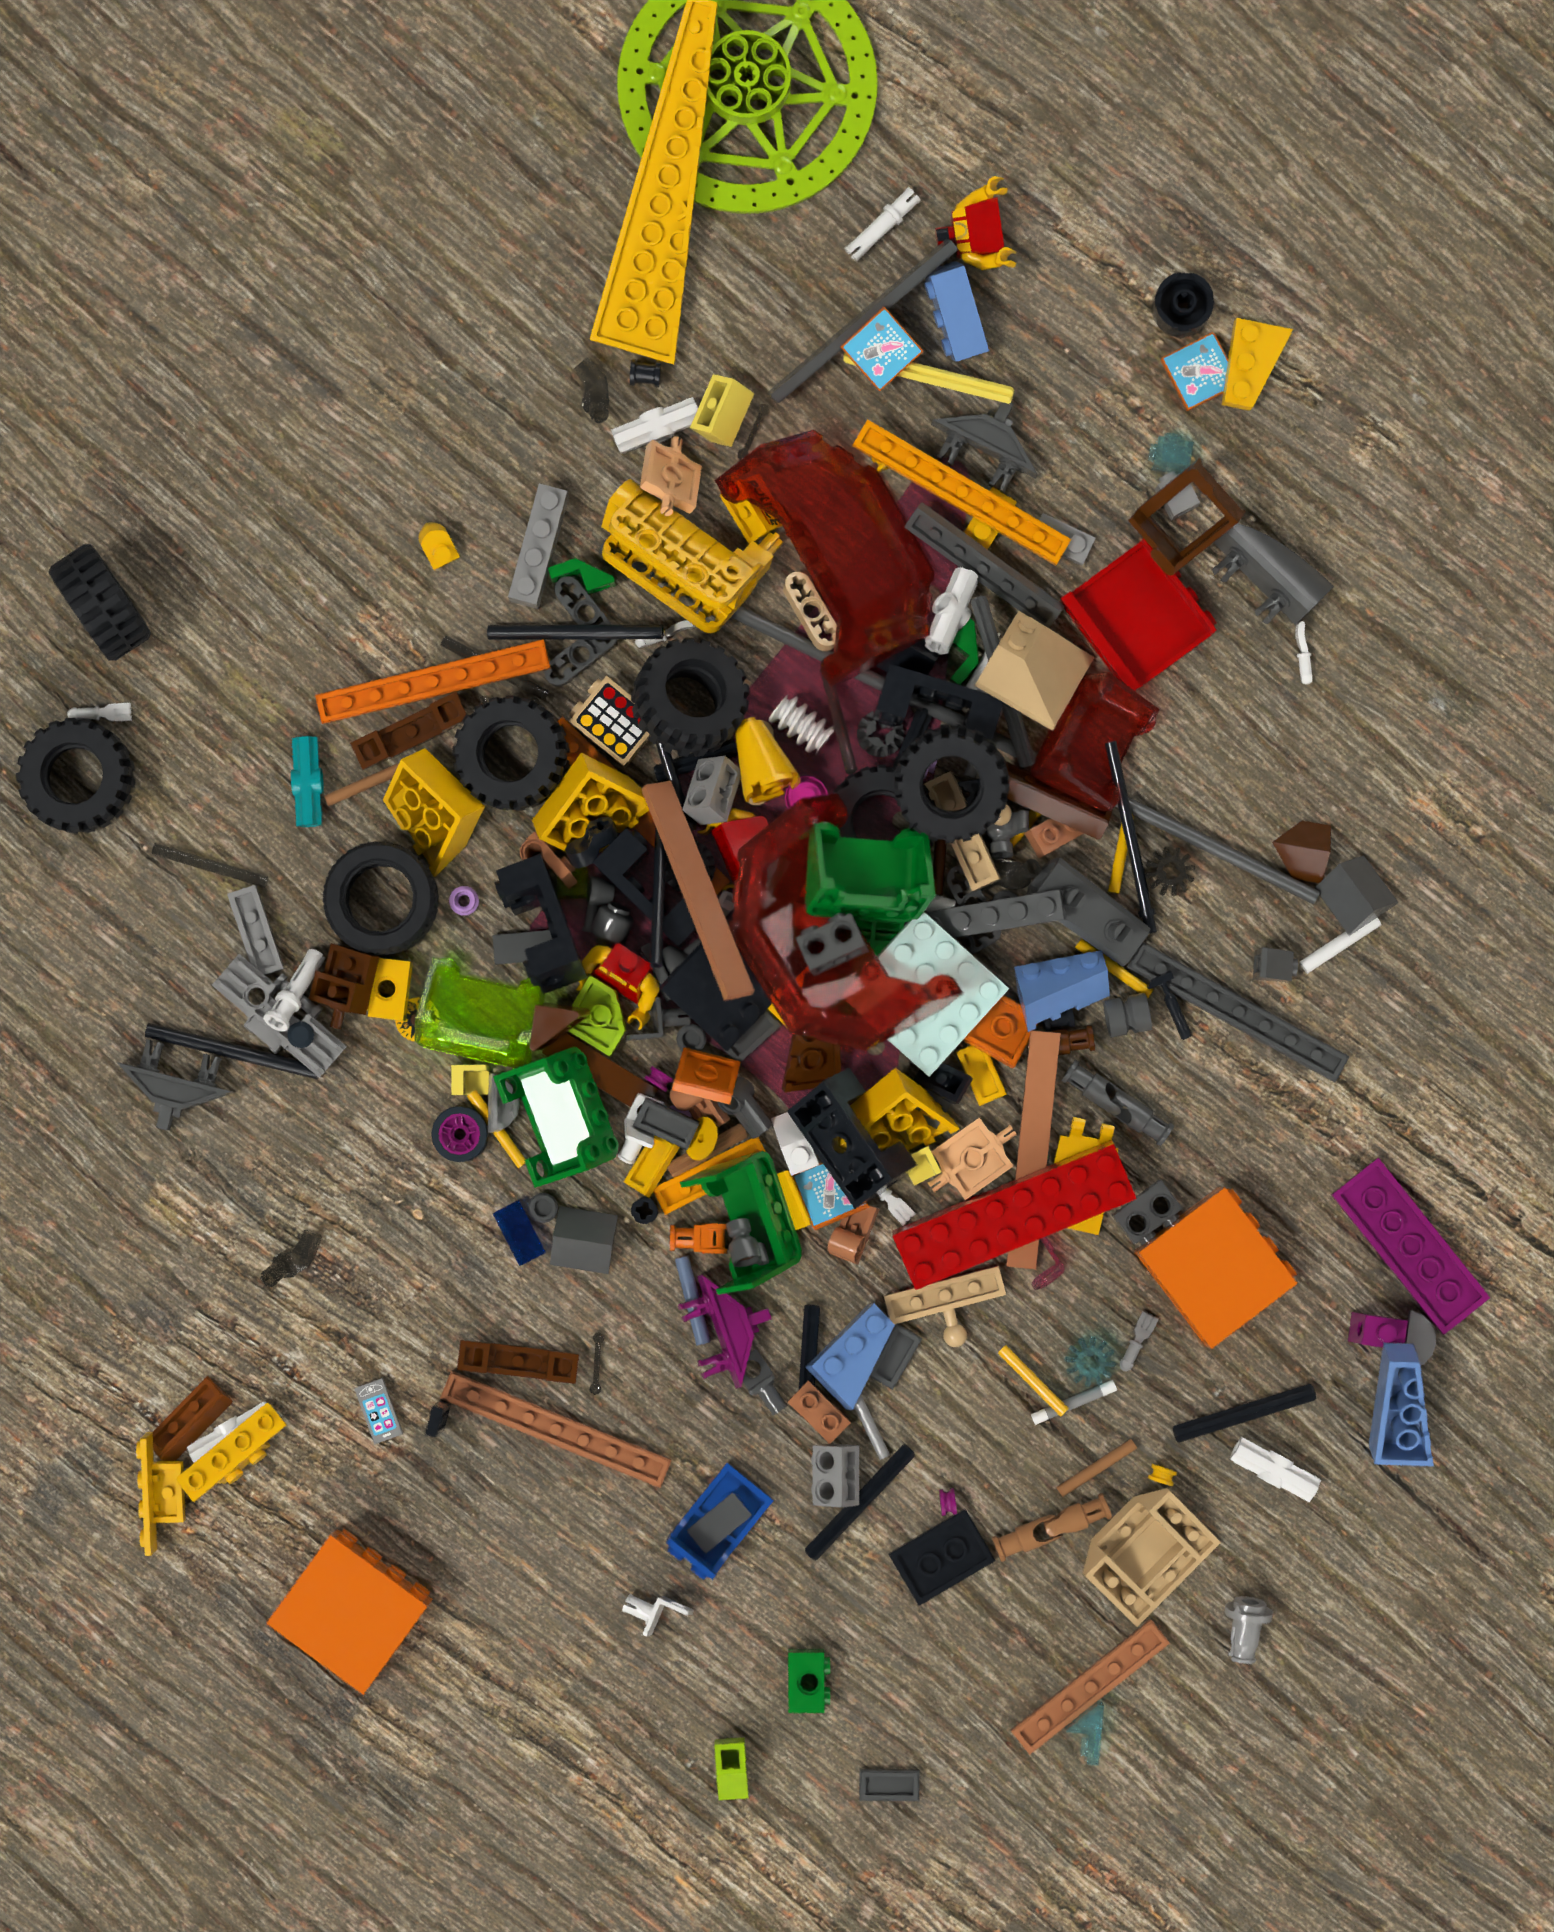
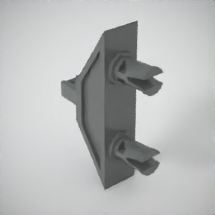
M1001 402L997 412L990 409L987 414L932 419L931 425L946 432L948 435L939 454L936 456L939 461L951 450L947 465L953 466L963 444H969L999 460L1000 464L988 485L994 487L1000 478L1003 477L1000 488L1002 493L1006 492L1015 471H1021L1033 478L1037 476V472L1011 427L1013 421L1008 419L1014 405L1012 402L1009 404Z
M149 1039L145 1040L146 1043L140 1065L132 1066L118 1063L143 1093L155 1103L153 1111L159 1113L156 1124L158 1129L170 1130L173 1118H180L182 1110L235 1093L234 1091L218 1088L217 1084H215L219 1064L222 1060L220 1057H214L209 1069L210 1055L203 1053L199 1075L194 1081L159 1073L160 1070L157 1068L165 1043L157 1042L152 1053L153 1040Z

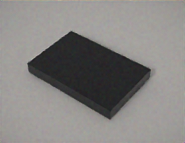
M965 1508L957 1512V1515H952L888 1553L918 1606L996 1561Z

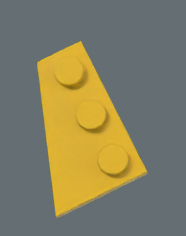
M1241 318L1234 320L1222 405L1248 411L1253 408L1293 329Z

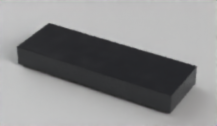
M439 1400L432 1405L425 1432L426 1436L435 1438L445 1430L451 1407L449 1402Z

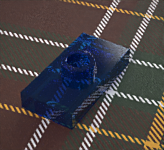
M520 1200L492 1213L519 1266L547 1253Z

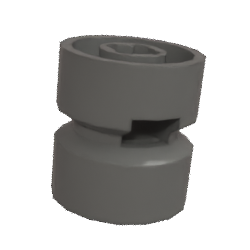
M1145 993L1130 995L1127 1001H1123L1121 998L1103 1001L1104 1015L1110 1038L1127 1035L1129 1029H1132L1134 1033L1152 1030L1151 1015Z

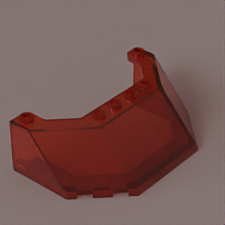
M810 430L759 445L718 477L715 482L722 496L727 501L735 504L749 501L778 519L785 529L786 535L798 552L801 562L805 565L814 581L815 587L826 602L829 612L837 622L834 653L826 656L821 661L822 675L830 687L854 678L929 636L930 626L927 624V615L932 610L933 594L929 590L930 583L934 581L935 571L914 534L904 527L907 522L877 469L869 464L866 467L854 461L855 455L839 445L832 447L822 440V434L815 430Z
M838 793L801 798L738 849L737 861L740 862L738 879L734 881L732 903H735L733 920L729 922V928L737 948L790 1033L800 1036L806 1035L817 1038L820 1041L836 1045L842 1044L854 1047L857 1050L867 1051L943 1010L964 993L956 980L948 974L937 975L926 984L889 976L861 930L860 933L869 952L813 976L796 938L801 936V932L808 927L817 925L819 928L828 924V920L831 917H816L806 912L805 895L809 833L812 832L811 828L814 823L818 824L821 822H829L840 829L847 821L848 812ZM841 931L838 935V941L847 942L852 937V931ZM822 942L814 943L810 953L813 955L820 954L824 950L825 944Z

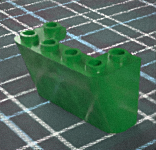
M571 1047L493 1076L503 1104L520 1097L522 1098L541 1149V1153L524 1160L534 1188L588 1171L617 1156L618 1141L608 1120V1114L604 1109L597 1085L589 1069L587 1058L579 1048ZM506 1078L509 1079L512 1083V1093H510L506 1088ZM537 1162L543 1166V1177L537 1172Z

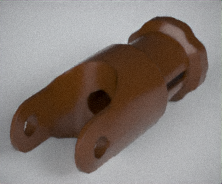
M1087 1025L1086 1029L1068 1031L1067 1028L1051 1030V1032L1061 1033L1058 1056L1068 1055L1071 1051L1083 1049L1095 1051L1092 1025Z

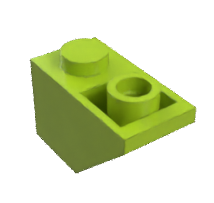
M745 1737L715 1739V1763L719 1800L749 1798Z

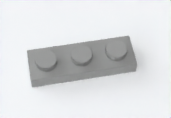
M257 885L227 894L249 962L265 976L284 970Z

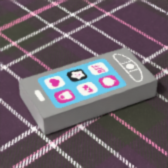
M384 1378L354 1388L374 1445L403 1434Z

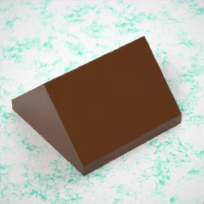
M554 1003L535 1005L530 1049L533 1052L546 1049L592 1013L588 1008Z

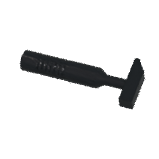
M1168 971L1151 979L1147 988L1152 989L1161 985L1165 994L1164 1001L1181 1039L1184 1040L1191 1037L1192 1033L1175 995L1170 992L1166 984L1167 981L1174 978L1172 972Z

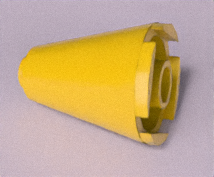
M755 717L744 719L735 731L745 801L749 802L750 798H752L753 803L768 801L784 795L783 788L789 785L792 790L801 783L800 776L764 722L756 720Z

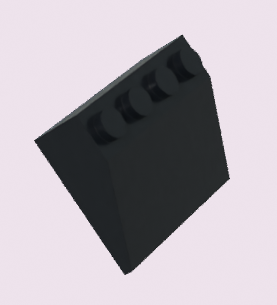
M740 901L725 918L754 992L750 996L724 1001L702 942L659 986L669 998L726 1052L808 966L743 901Z

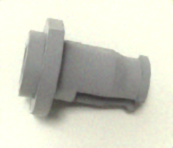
M1248 1596L1235 1597L1233 1602L1226 1603L1224 1611L1225 1615L1233 1619L1230 1637L1231 1651L1228 1652V1655L1232 1656L1231 1660L1234 1662L1253 1664L1256 1663L1255 1651L1259 1644L1262 1624L1272 1621L1273 1611L1266 1607V1602L1258 1598Z

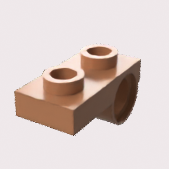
M1050 818L1024 834L1037 857L1041 859L1084 833Z
M533 832L520 847L521 859L525 860L532 857L536 852H542L541 856L547 869L551 868L564 885L570 889L578 882L572 875L575 868L565 856L559 859L554 854L558 850L557 847L540 840L537 833Z
M672 1089L670 1091V1099L673 1105L681 1111L689 1110L694 1119L700 1117L711 1118L715 1122L717 1129L731 1120L728 1114L719 1107L717 1101L673 1091Z
M869 1205V1208L842 1219L839 1227L834 1229L827 1248L829 1254L854 1264H859L880 1209Z
M809 1380L787 1401L829 1444L851 1423Z

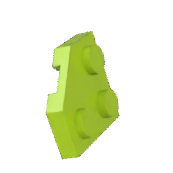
M590 975L572 1006L588 1008L592 1014L569 1030V1032L611 1057L627 1031L616 989Z

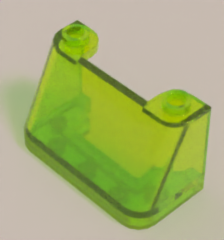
M432 957L415 1017V1042L427 1049L511 1068L530 1063L533 1056V1051L529 1046L535 1005L545 1003L547 993L542 994L539 986L533 987L530 978L521 980L517 988L461 975V969L454 960Z

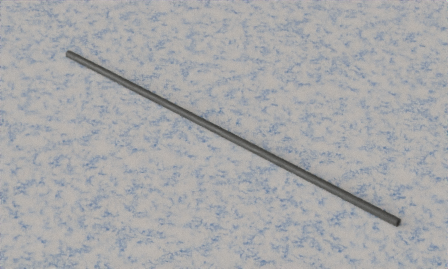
M606 539L604 540V542H603V544H602V546H601V548H600V550H599V553H601V554H602V548H603V545H604ZM618 547L616 549L611 548L610 552L614 554L616 552L620 553L621 549ZM628 555V558L624 559L626 563L631 555ZM634 562L632 564V567L639 572L647 570L646 565L642 562ZM654 572L651 573L650 578L654 577ZM664 581V582L662 583V584L668 586V583H667L666 581ZM742 606L731 616V618L881 691L884 676L831 650L821 651L813 645L811 640ZM916 692L912 693L910 706L920 711L926 708L929 710L928 715L952 727H958V724L963 725L965 716L935 701L931 703L916 697ZM995 731L992 741L996 744V748L1017 758L1012 740ZM1032 750L1035 759L1033 767L1118 808L1114 789ZM1128 797L1133 816L1311 904H1314L1320 893L1319 890Z

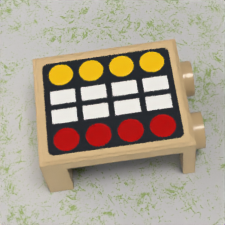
M608 676L603 680L598 678L589 688L588 693L591 695L584 704L579 701L570 711L569 715L572 718L569 723L626 769L649 741L650 734L647 731L642 733L638 727L640 718H634L632 708L635 703L631 701V695Z

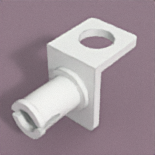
M641 1093L637 1094L624 1120L626 1140L621 1151L618 1153V1158L628 1164L635 1163L642 1146L652 1148L654 1145L653 1134L633 1125L638 1115L637 1109L643 1104L646 1097L664 1105V1102Z
M629 1594L625 1601L629 1604H624L622 1612L629 1613L646 1621V1627L643 1635L646 1637L653 1634L664 1606L687 1616L692 1615L694 1611L665 1596L658 1597L656 1603L652 1605L632 1594Z

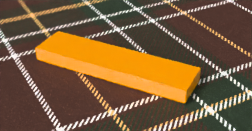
M759 1137L751 1138L656 1186L653 1192L664 1214L666 1215L706 1195L701 1184L682 1188L681 1181L706 1168L751 1153L765 1151Z

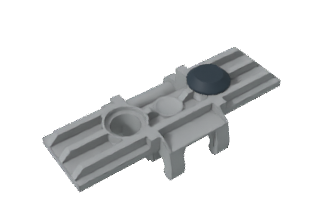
M238 954L212 986L249 1017L244 1027L265 1042L273 1053L277 1054L282 1046L320 1078L347 1047L316 1020L323 1007L320 1004L316 1006L303 994L301 1008L307 1015L302 1021L292 1015L289 1020V1028L286 1031H277L271 1028L263 1018L265 1013L271 1011L276 1003L273 997L279 989L281 991L285 990L288 986V977L282 973L273 983L241 954ZM254 988H260L265 993V1000L259 1005H254L249 1000V993Z

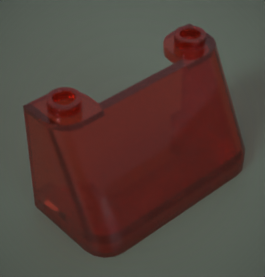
M1109 672L1084 675L1053 731L1049 730L1035 759V764L1032 765V776L1042 783L1100 811H1112L1119 802L1120 796L1118 786L1112 783L1113 780L1105 743L1117 742L1122 763L1134 736L1147 734L1154 728L1160 709Z

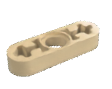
M802 572L789 574L783 586L784 595L813 645L821 651L832 650L840 638L838 626L810 578ZM793 582L797 585H803L801 593L798 589H791ZM807 605H814L818 608L820 614L816 618H810L805 615L803 608ZM822 620L824 621L822 623L821 628L823 629L824 633L832 634L829 642L826 638H820L822 630L818 624H820Z

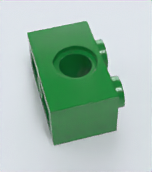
M788 1649V1713H824V1705H830V1687H824V1675H830V1657H824V1649ZM805 1674H813L817 1677L818 1682L813 1688H805L800 1682L801 1678Z

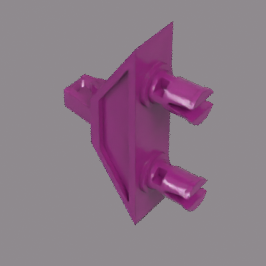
M702 1274L698 1275L697 1278L702 1290V1297L678 1304V1310L694 1308L693 1311L681 1317L683 1322L708 1313L711 1316L722 1348V1353L697 1361L698 1367L713 1364V1367L701 1373L703 1379H706L709 1376L728 1370L735 1388H741L754 1333L759 1332L757 1325L772 1319L769 1309L753 1313L751 1306L744 1308L727 1293L717 1295L716 1289L719 1287Z

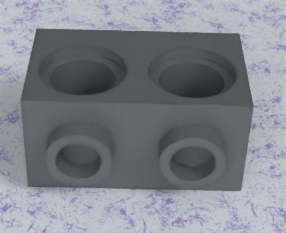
M845 913L837 914L828 920V924L819 928L817 925L808 927L801 932V936L796 938L813 976L869 952L851 913L847 915ZM843 930L852 931V937L847 942L838 941V935ZM814 943H824V950L820 954L813 955L810 953Z
M1157 1180L1137 1195L1136 1200L1128 1202L1111 1215L1132 1244L1140 1242L1144 1245L1156 1236L1154 1232L1156 1228L1162 1224L1168 1227L1180 1218L1178 1212L1183 1208L1162 1180ZM1158 1197H1164L1168 1202V1209L1163 1214H1158L1153 1209V1202ZM1140 1215L1143 1217L1145 1224L1141 1231L1134 1232L1130 1229L1129 1220L1132 1216Z

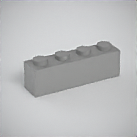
M539 483L508 595L510 602L539 610L549 574L548 567L552 563L569 501L568 491Z

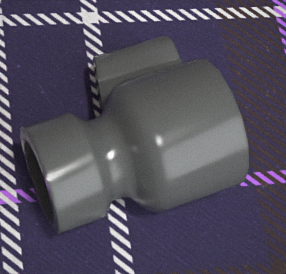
M1028 811L1014 812L1007 824L1001 826L991 824L987 828V836L992 839L989 845V853L992 858L1005 859L1013 856V844L1010 842V839L1029 830Z
M735 1219L726 1224L728 1235L733 1239L729 1244L733 1266L746 1267L753 1264L766 1265L769 1263L765 1244L758 1243L756 1238L749 1234L752 1230L749 1219Z

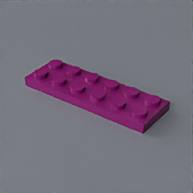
M1379 1158L1374 1159L1330 1194L1442 1335H1445L1490 1299L1489 1295Z

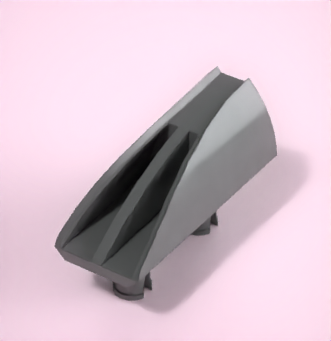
M1237 523L1213 542L1226 555L1213 568L1214 575L1227 568L1226 573L1220 580L1227 582L1240 569L1268 597L1260 607L1255 609L1256 616L1269 610V613L1262 621L1265 624L1270 623L1280 611L1295 625L1298 624L1334 587L1323 575L1295 552L1272 537L1251 527Z
M1060 857L1052 859L1041 867L1032 882L1029 883L1027 895L1063 890L1067 919L1058 922L1098 950H1102L1105 955L1123 967L1130 961L1149 934L1150 928Z

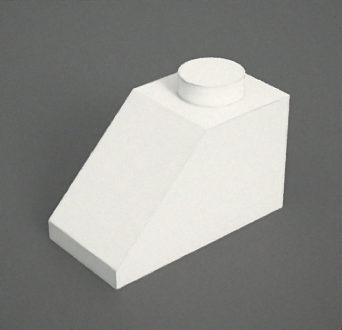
M787 1112L771 1118L791 1176L820 1164L817 1154Z

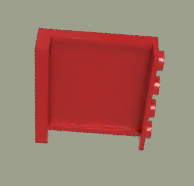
M1144 538L1074 591L1067 593L1059 601L1065 606L1063 608L1128 696L1143 687L1217 631L1214 627L1217 624L1214 617L1208 610L1202 611L1196 603L1199 601L1196 593L1190 586L1185 588L1179 580L1181 577L1179 570L1174 575H1167L1151 557L1153 548Z

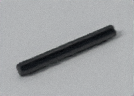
M1312 1384L1303 1385L1172 1427L1175 1440L1181 1443L1315 1401L1316 1393Z
M902 1445L859 1491V1505L844 1507L805 1548L806 1554L811 1559L818 1560L915 1457L914 1451L909 1446Z

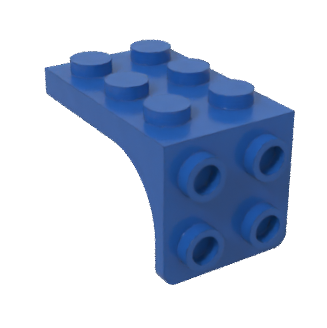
M727 1462L668 1535L666 1543L669 1546L667 1550L680 1561L683 1558L688 1560L692 1564L691 1570L701 1579L705 1580L709 1577L713 1580L727 1558L774 1500ZM734 1492L752 1516L705 1554L687 1532V1529L729 1494Z

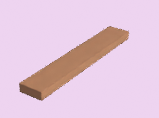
M1149 1619L1013 1727L1011 1732L1028 1754H1032L1170 1644L1154 1622Z

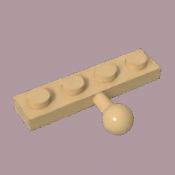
M953 772L945 773L924 784L930 791L929 796L931 800L935 801L936 807L947 811H956L968 806ZM1007 804L1005 809H1002L1000 818L995 825H1005L1010 821L1012 812ZM976 834L972 836V840L963 842V839L954 840V843H951L973 892L1001 880L982 836Z
M997 1265L940 1280L918 1290H915L913 1287L883 1295L889 1319L894 1324L943 1312L947 1326L943 1333L944 1341L951 1347H960L967 1339V1332L962 1325L958 1324L954 1308L1004 1296L1006 1292L1000 1269Z

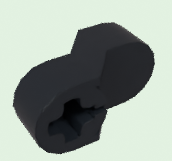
M601 817L589 822L584 837L578 838L566 846L565 853L573 867L582 868L593 864L600 849L610 845L619 836L612 818Z

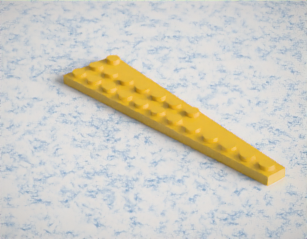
M687 0L589 339L675 365L718 7L717 2L711 0Z

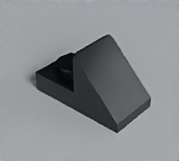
M941 1063L930 1077L919 1069L913 1081L941 1096L951 1104H959L973 1077Z

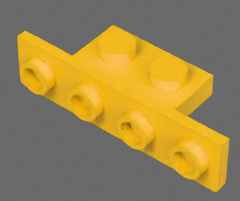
M270 1403L264 1404L176 1478L177 1482L193 1502H196L217 1483H234L244 1474L242 1469L249 1463L255 1465L267 1455L265 1450L271 1446L268 1441L286 1427L287 1424Z
M146 1432L140 1438V1441H137L136 1445L137 1459H141V1470L138 1471L137 1484L138 1488L142 1489L143 1500L139 1501L138 1511L139 1517L143 1518L144 1529L140 1531V1546L145 1548V1556H152L157 1550L156 1523H178L186 1520L185 1493L176 1480L184 1472L183 1461H154L153 1432Z

